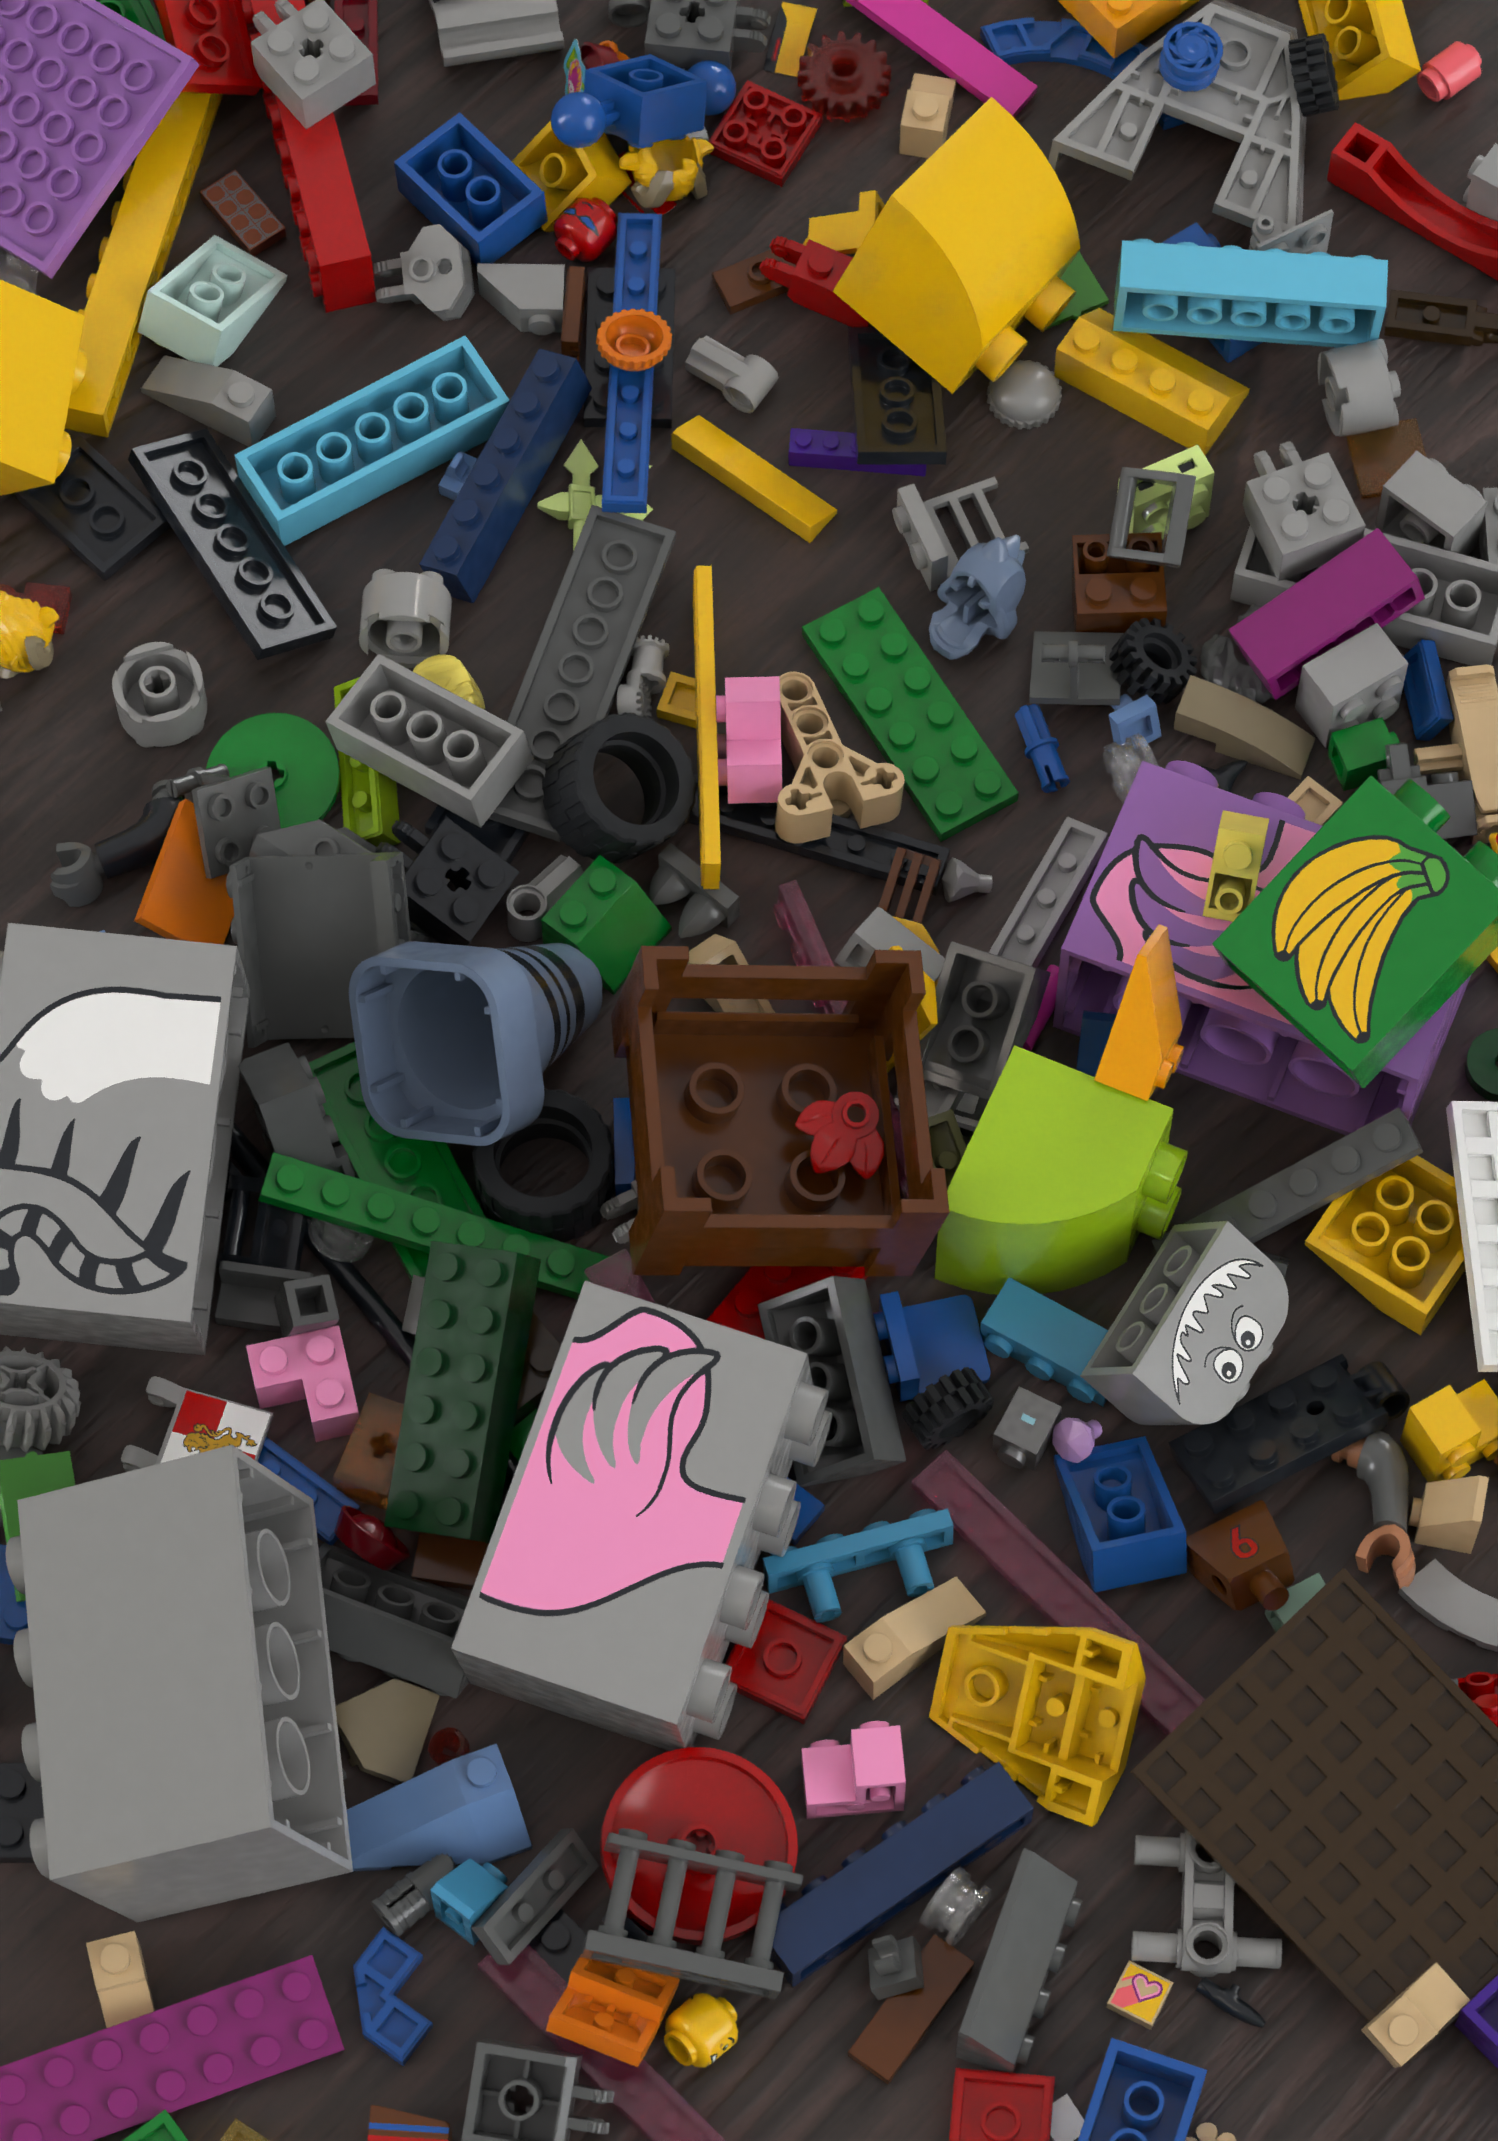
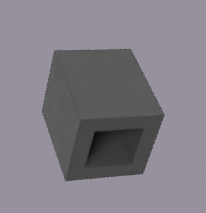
M329 1274L285 1281L274 1297L282 1337L336 1326L340 1319Z

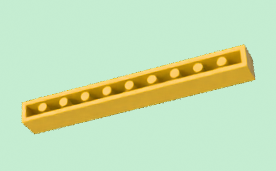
M181 92L137 155L134 166L130 165L124 174L123 189L125 192L122 201H116L111 214V226L113 228L110 237H104L101 241L99 249V262L101 263L97 274L91 273L86 289L88 301L85 310L79 309L77 312L85 316L80 348L86 353L87 368L80 386L70 396L64 429L106 438L109 436L142 338V334L137 331L147 291L162 278L223 94Z

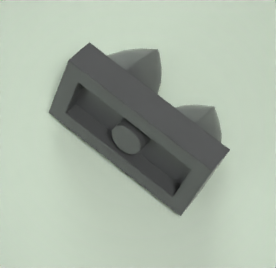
M672 843L658 855L659 869L652 877L649 889L650 900L654 905H661L678 901L685 896L690 899L680 917V938L703 934L720 923L728 929L740 917V897L721 882L719 889H703V886H701L700 865Z

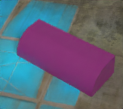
M1377 528L1228 630L1250 667L1274 699L1277 700L1299 685L1301 670L1304 664L1376 623L1383 628L1424 600L1425 596L1418 577L1380 529Z

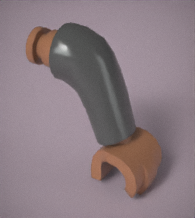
M1378 1430L1332 1454L1331 1459L1338 1463L1346 1459L1347 1465L1357 1469L1358 1479L1364 1480L1370 1491L1374 1531L1365 1536L1356 1552L1355 1558L1358 1570L1369 1573L1373 1561L1381 1555L1395 1557L1391 1564L1393 1575L1401 1589L1411 1584L1416 1571L1410 1539L1406 1534L1409 1506L1408 1464L1402 1449L1389 1434Z

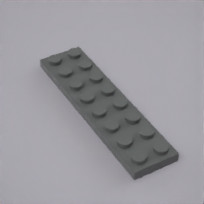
M591 506L507 720L508 723L524 731L534 759L488 819L560 842L561 836L551 826L547 810L544 809L542 779L545 777V767L548 760L552 759L553 752L566 742L567 739L609 715L618 687L632 655L636 638L640 634L675 543L676 531L620 513L602 512L601 507Z

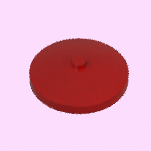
M688 1747L668 1751L651 1758L636 1768L622 1782L610 1801L604 1817L600 1838V1856L604 1875L610 1890H612L619 1854L604 1851L608 1834H618L620 1828L644 1832L648 1834L647 1841L667 1845L668 1839L688 1841L697 1846L696 1851L715 1855L716 1850L734 1851L745 1856L744 1862L763 1866L766 1860L784 1862L792 1865V1873L795 1872L798 1836L794 1817L787 1800L773 1780L750 1761L727 1751L707 1747ZM638 1858L627 1914L638 1924L653 1933L667 1865ZM687 1869L672 1939L675 1942L702 1945L716 1875ZM735 1880L723 1942L735 1939L756 1928L764 1886Z

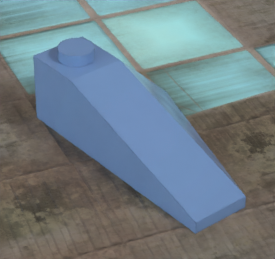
M497 1743L452 1759L347 1809L353 1871L390 1870L392 1867L422 1866L425 1862L431 1861L432 1857L434 1858L442 1853L444 1855L448 1854L449 1857L452 1856L455 1864H462L471 1858L480 1866H483L485 1862L492 1864L532 1849L516 1794Z

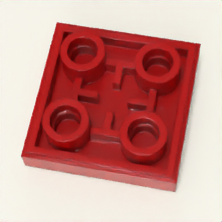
M747 80L708 142L714 148L713 152L709 154L782 187L823 123V114Z

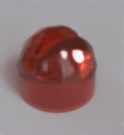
M452 1727L443 1728L436 1732L428 1745L429 1755L438 1766L471 1753L467 1738L461 1731ZM445 1747L446 1749L455 1752L456 1754L453 1756H449L443 1754L442 1752Z

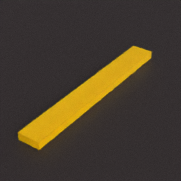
M696 566L693 575V627L700 873L703 889H719L721 850L712 566Z

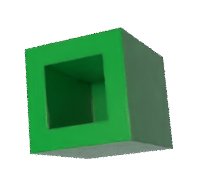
M1382 717L1331 733L1327 754L1343 791L1360 787L1370 775L1378 780L1377 770L1387 769L1385 745L1400 742L1394 731L1388 732Z

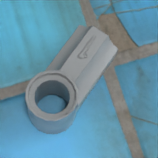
M707 335L703 338L699 337L692 346L690 354L685 361V370L720 389L725 399L733 407L744 413L754 412L779 378L775 368L762 357L750 354L745 358Z
M560 855L529 884L520 885L512 889L506 901L507 928L512 937L523 942L536 941L542 937L541 919L584 873L581 865L570 856ZM524 910H531L536 914L526 917L518 913Z

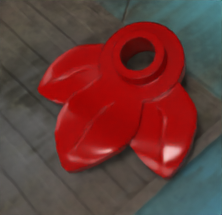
M852 1091L843 1094L836 1102L826 1100L813 1102L801 1112L795 1127L807 1135L814 1136L810 1157L813 1171L816 1174L834 1171L850 1162L853 1169L862 1178L868 1180L876 1173L884 1155V1142L876 1130L879 1121V1109L876 1102L869 1095L859 1091ZM854 1106L861 1108L864 1112V1120L858 1123L851 1121L847 1115L848 1109Z

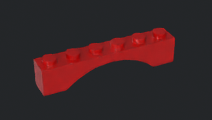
M1355 122L1331 152L1327 181L1498 281V222L1460 205L1439 191L1402 157L1392 143Z

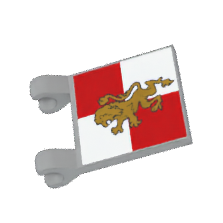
M154 1376L151 1377L146 1388L148 1400L154 1405L175 1408L159 1455L157 1456L137 1446L128 1445L124 1448L121 1456L123 1468L128 1472L233 1445L258 1462L274 1415L269 1411L187 1389L164 1378Z

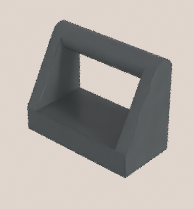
M1122 467L1107 556L1174 569L1181 566L1196 476ZM1138 480L1172 486L1161 553L1126 549Z

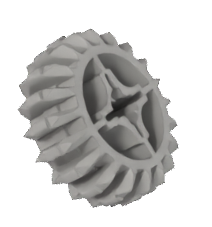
M7 1346L4 1347L3 1351L0 1352V1445L5 1446L6 1451L11 1447H15L27 1453L29 1448L33 1446L40 1450H45L48 1443L60 1444L63 1436L71 1434V1430L75 1426L76 1417L79 1416L81 1401H79V1382L72 1378V1370L60 1368V1361L58 1359H45L43 1352L31 1354L26 1352L25 1347L21 1351H11Z

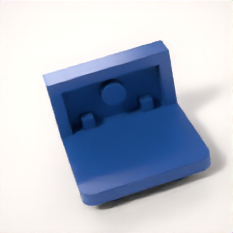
M898 1291L880 1295L879 1312L873 1313L879 1341L885 1340L888 1355L883 1356L889 1384L896 1383L900 1402L911 1400L918 1393H924L926 1391L925 1387L932 1383L934 1385L939 1382L940 1377L944 1375L950 1376L952 1371L957 1369L961 1371L964 1367L973 1368L983 1384L990 1380L991 1371L974 1304L969 1296L959 1295L902 1307Z

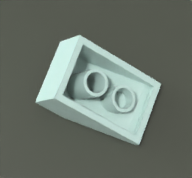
M214 235L147 291L137 332L153 340L159 346L166 347L189 361L218 367L234 353L285 284L288 275Z

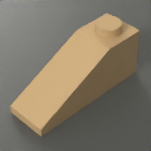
M956 1576L881 1617L845 1644L843 1648V1665L871 1699L874 1700L941 1650L945 1644L948 1627L952 1625L973 1626L986 1616V1611Z

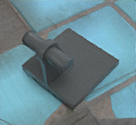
M1034 631L1029 704L1120 705L1121 685L1116 680L1120 673H1112L1110 666L1114 661L1109 660V654L1113 651L1112 647L1124 633Z
M221 763L207 769L199 766L189 769L187 775L169 779L166 783L167 792L173 798L192 792L206 878L212 879L227 874L230 871V865L245 857H249L257 834L281 829L271 767L265 766L230 777L229 770L225 764Z

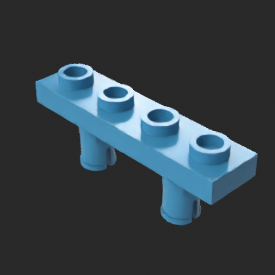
M948 1508L940 1511L923 1509L913 1513L908 1519L892 1524L887 1521L875 1522L866 1526L862 1532L847 1536L842 1534L827 1535L819 1539L816 1544L799 1549L795 1546H788L783 1557L771 1554L769 1557L763 1558V1573L768 1593L771 1594L804 1585L815 1621L827 1622L839 1617L842 1613L832 1577L896 1560L907 1595L909 1597H919L934 1589V1583L924 1552L953 1544L954 1525Z

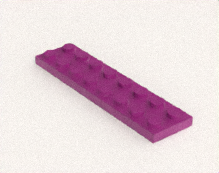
M310 1955L1 2066L0 2141H93L149 2121L165 2109L168 2113L345 2050L313 1956Z

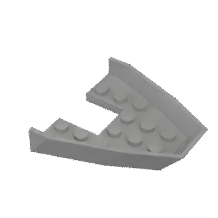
M1213 0L1184 21L1200 22L1210 26L1219 35L1223 43V56L1219 63L1218 74L1213 83L1207 88L1196 92L1181 91L1167 83L1159 70V57L1163 49L1165 35L1140 53L1052 141L1048 161L1054 170L1063 153L1132 180L1161 114H1167L1241 143L1216 198L1212 213L1252 228L1253 222L1263 215L1271 216L1283 232L1302 223L1306 143V117L1301 113L1300 104H1298L1288 48L1289 40L1298 39L1297 29L1225 0Z

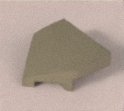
M394 1678L335 1706L338 1731L350 1755L348 1761L351 1767L358 1765L361 1771L396 1785L412 1779L440 1695Z

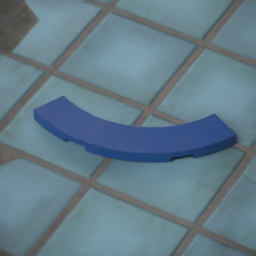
M1020 18L1000 21L980 28V36L985 47L1008 65L1025 62H1059L1094 70L1113 80L1140 53L1147 49L1146 46L1138 42L1114 59L1077 20L1062 18L1061 22L1034 21V18ZM1164 113L1161 114L1158 120L1163 130L1187 123Z

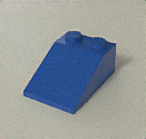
M1145 1436L1093 1447L1090 1456L1079 1463L1067 1461L1059 1454L1053 1455L1055 1469L1080 1559L1094 1593L1187 1573L1186 1530Z

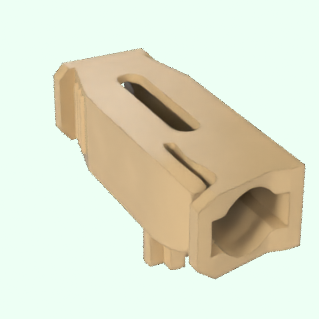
M1485 664L1459 667L1448 672L1446 689L1454 718L1449 723L1452 744L1416 748L1413 751L1414 765L1420 766L1421 775L1457 771L1459 780H1472L1478 835L1470 836L1472 845H1475L1478 841L1490 843V834L1498 833V687L1494 667Z

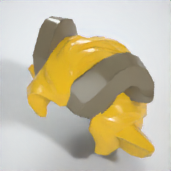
M688 135L681 140L666 139L654 142L652 147L635 148L629 145L630 152H627L620 158L619 167L623 170H632L635 183L631 187V191L638 203L645 208H658L665 201L683 199L690 192H692L697 200L707 196L708 191L705 173L702 169V158L713 152L714 148L707 140L696 139L695 137L690 139Z
M0 590V679L12 678L21 672L40 671L51 664L54 654L51 639L55 626L54 623L59 619L55 609L47 606L40 607L37 601L32 603L29 598L21 599Z

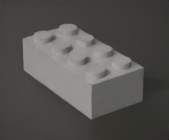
M379 653L325 721L334 744L339 751L479 827L484 825L534 759L523 730Z

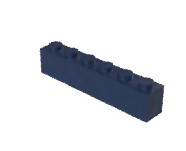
M539 348L419 564L424 572L432 571L440 574L444 579L443 585L449 590L451 597L474 604L591 392L592 386L577 358Z
M997 1762L988 1769L984 1765L975 1768L961 1780L962 1787L948 1797L945 1793L936 1795L921 1808L923 1814L909 1824L905 1820L897 1822L881 1836L883 1842L870 1851L860 1848L853 1852L842 1862L841 1866L843 1869L829 1879L822 1875L811 1881L801 1891L803 1897L787 1907L785 1903H781L770 1957L779 1970L784 1972L785 1978L792 1987L805 1980L1032 1822L1033 1806L1000 1762Z

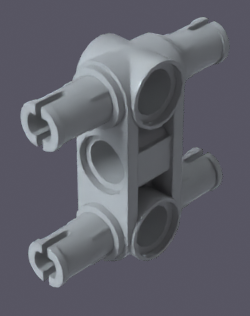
M1186 1831L1180 1833L1179 1837L1135 1835L1134 1865L1178 1867V1872H1182L1181 1929L1177 1928V1933L1133 1931L1131 1961L1175 1963V1967L1180 1968V1971H1189L1195 1976L1202 1978L1213 1977L1218 1973L1230 1974L1231 1971H1236V1966L1280 1969L1282 1939L1237 1937V1932L1233 1931L1234 1881L1216 1862H1205L1198 1857L1196 1850L1201 1846ZM1200 1941L1212 1942L1218 1948L1219 1955L1212 1959L1201 1958L1196 1954L1193 1946Z

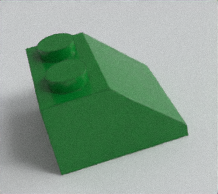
M601 855L594 860L541 919L543 943H563L579 950L596 965L602 978V987L613 995L626 982L640 947L658 946L672 930V926L637 882Z

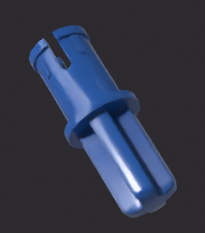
M1039 705L1022 706L1015 713V718L1027 746L1024 750L1025 756L1028 759H1032L1043 792L1051 793L1058 791L1055 782L1059 781L1062 788L1066 787L1070 782L1057 752L1059 742L1057 738L1051 737Z

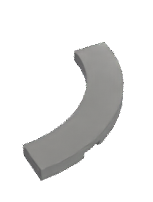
M1436 1559L1415 1574L1413 1581L1408 1587L1399 1588L1398 1594L1417 1612L1445 1631L1450 1630L1463 1638L1476 1643V1646L1498 1652V1599L1465 1584Z

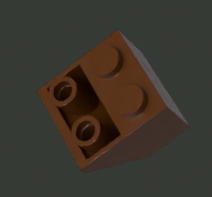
M1161 532L1129 533L1126 549L1161 553L1162 534ZM1110 534L1072 535L1074 632L1125 633L1135 621L1139 622L1142 618H1148L1149 623L1154 618L1161 620V627L1165 626L1167 601L1163 566L1108 557L1107 550Z

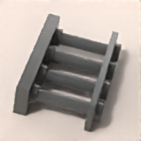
M620 1828L618 1834H608L604 1851L616 1853L619 1856L604 1925H599L598 1931L588 1930L581 1957L770 1999L777 1998L781 1992L784 1972L773 1970L774 1963L770 1962V1956L783 1891L797 1893L802 1885L803 1875L792 1873L793 1866L784 1862L766 1860L763 1866L744 1862L745 1856L734 1851L716 1850L715 1855L697 1852L695 1844L684 1840L668 1839L667 1845L647 1841L648 1834L634 1829ZM638 1858L667 1865L653 1936H648L646 1942L627 1938L628 1931L624 1930ZM687 1869L716 1875L702 1946L696 1947L695 1953L676 1949L677 1942L672 1940ZM735 1880L764 1886L751 1955L744 1959V1963L724 1959L725 1952L721 1951Z

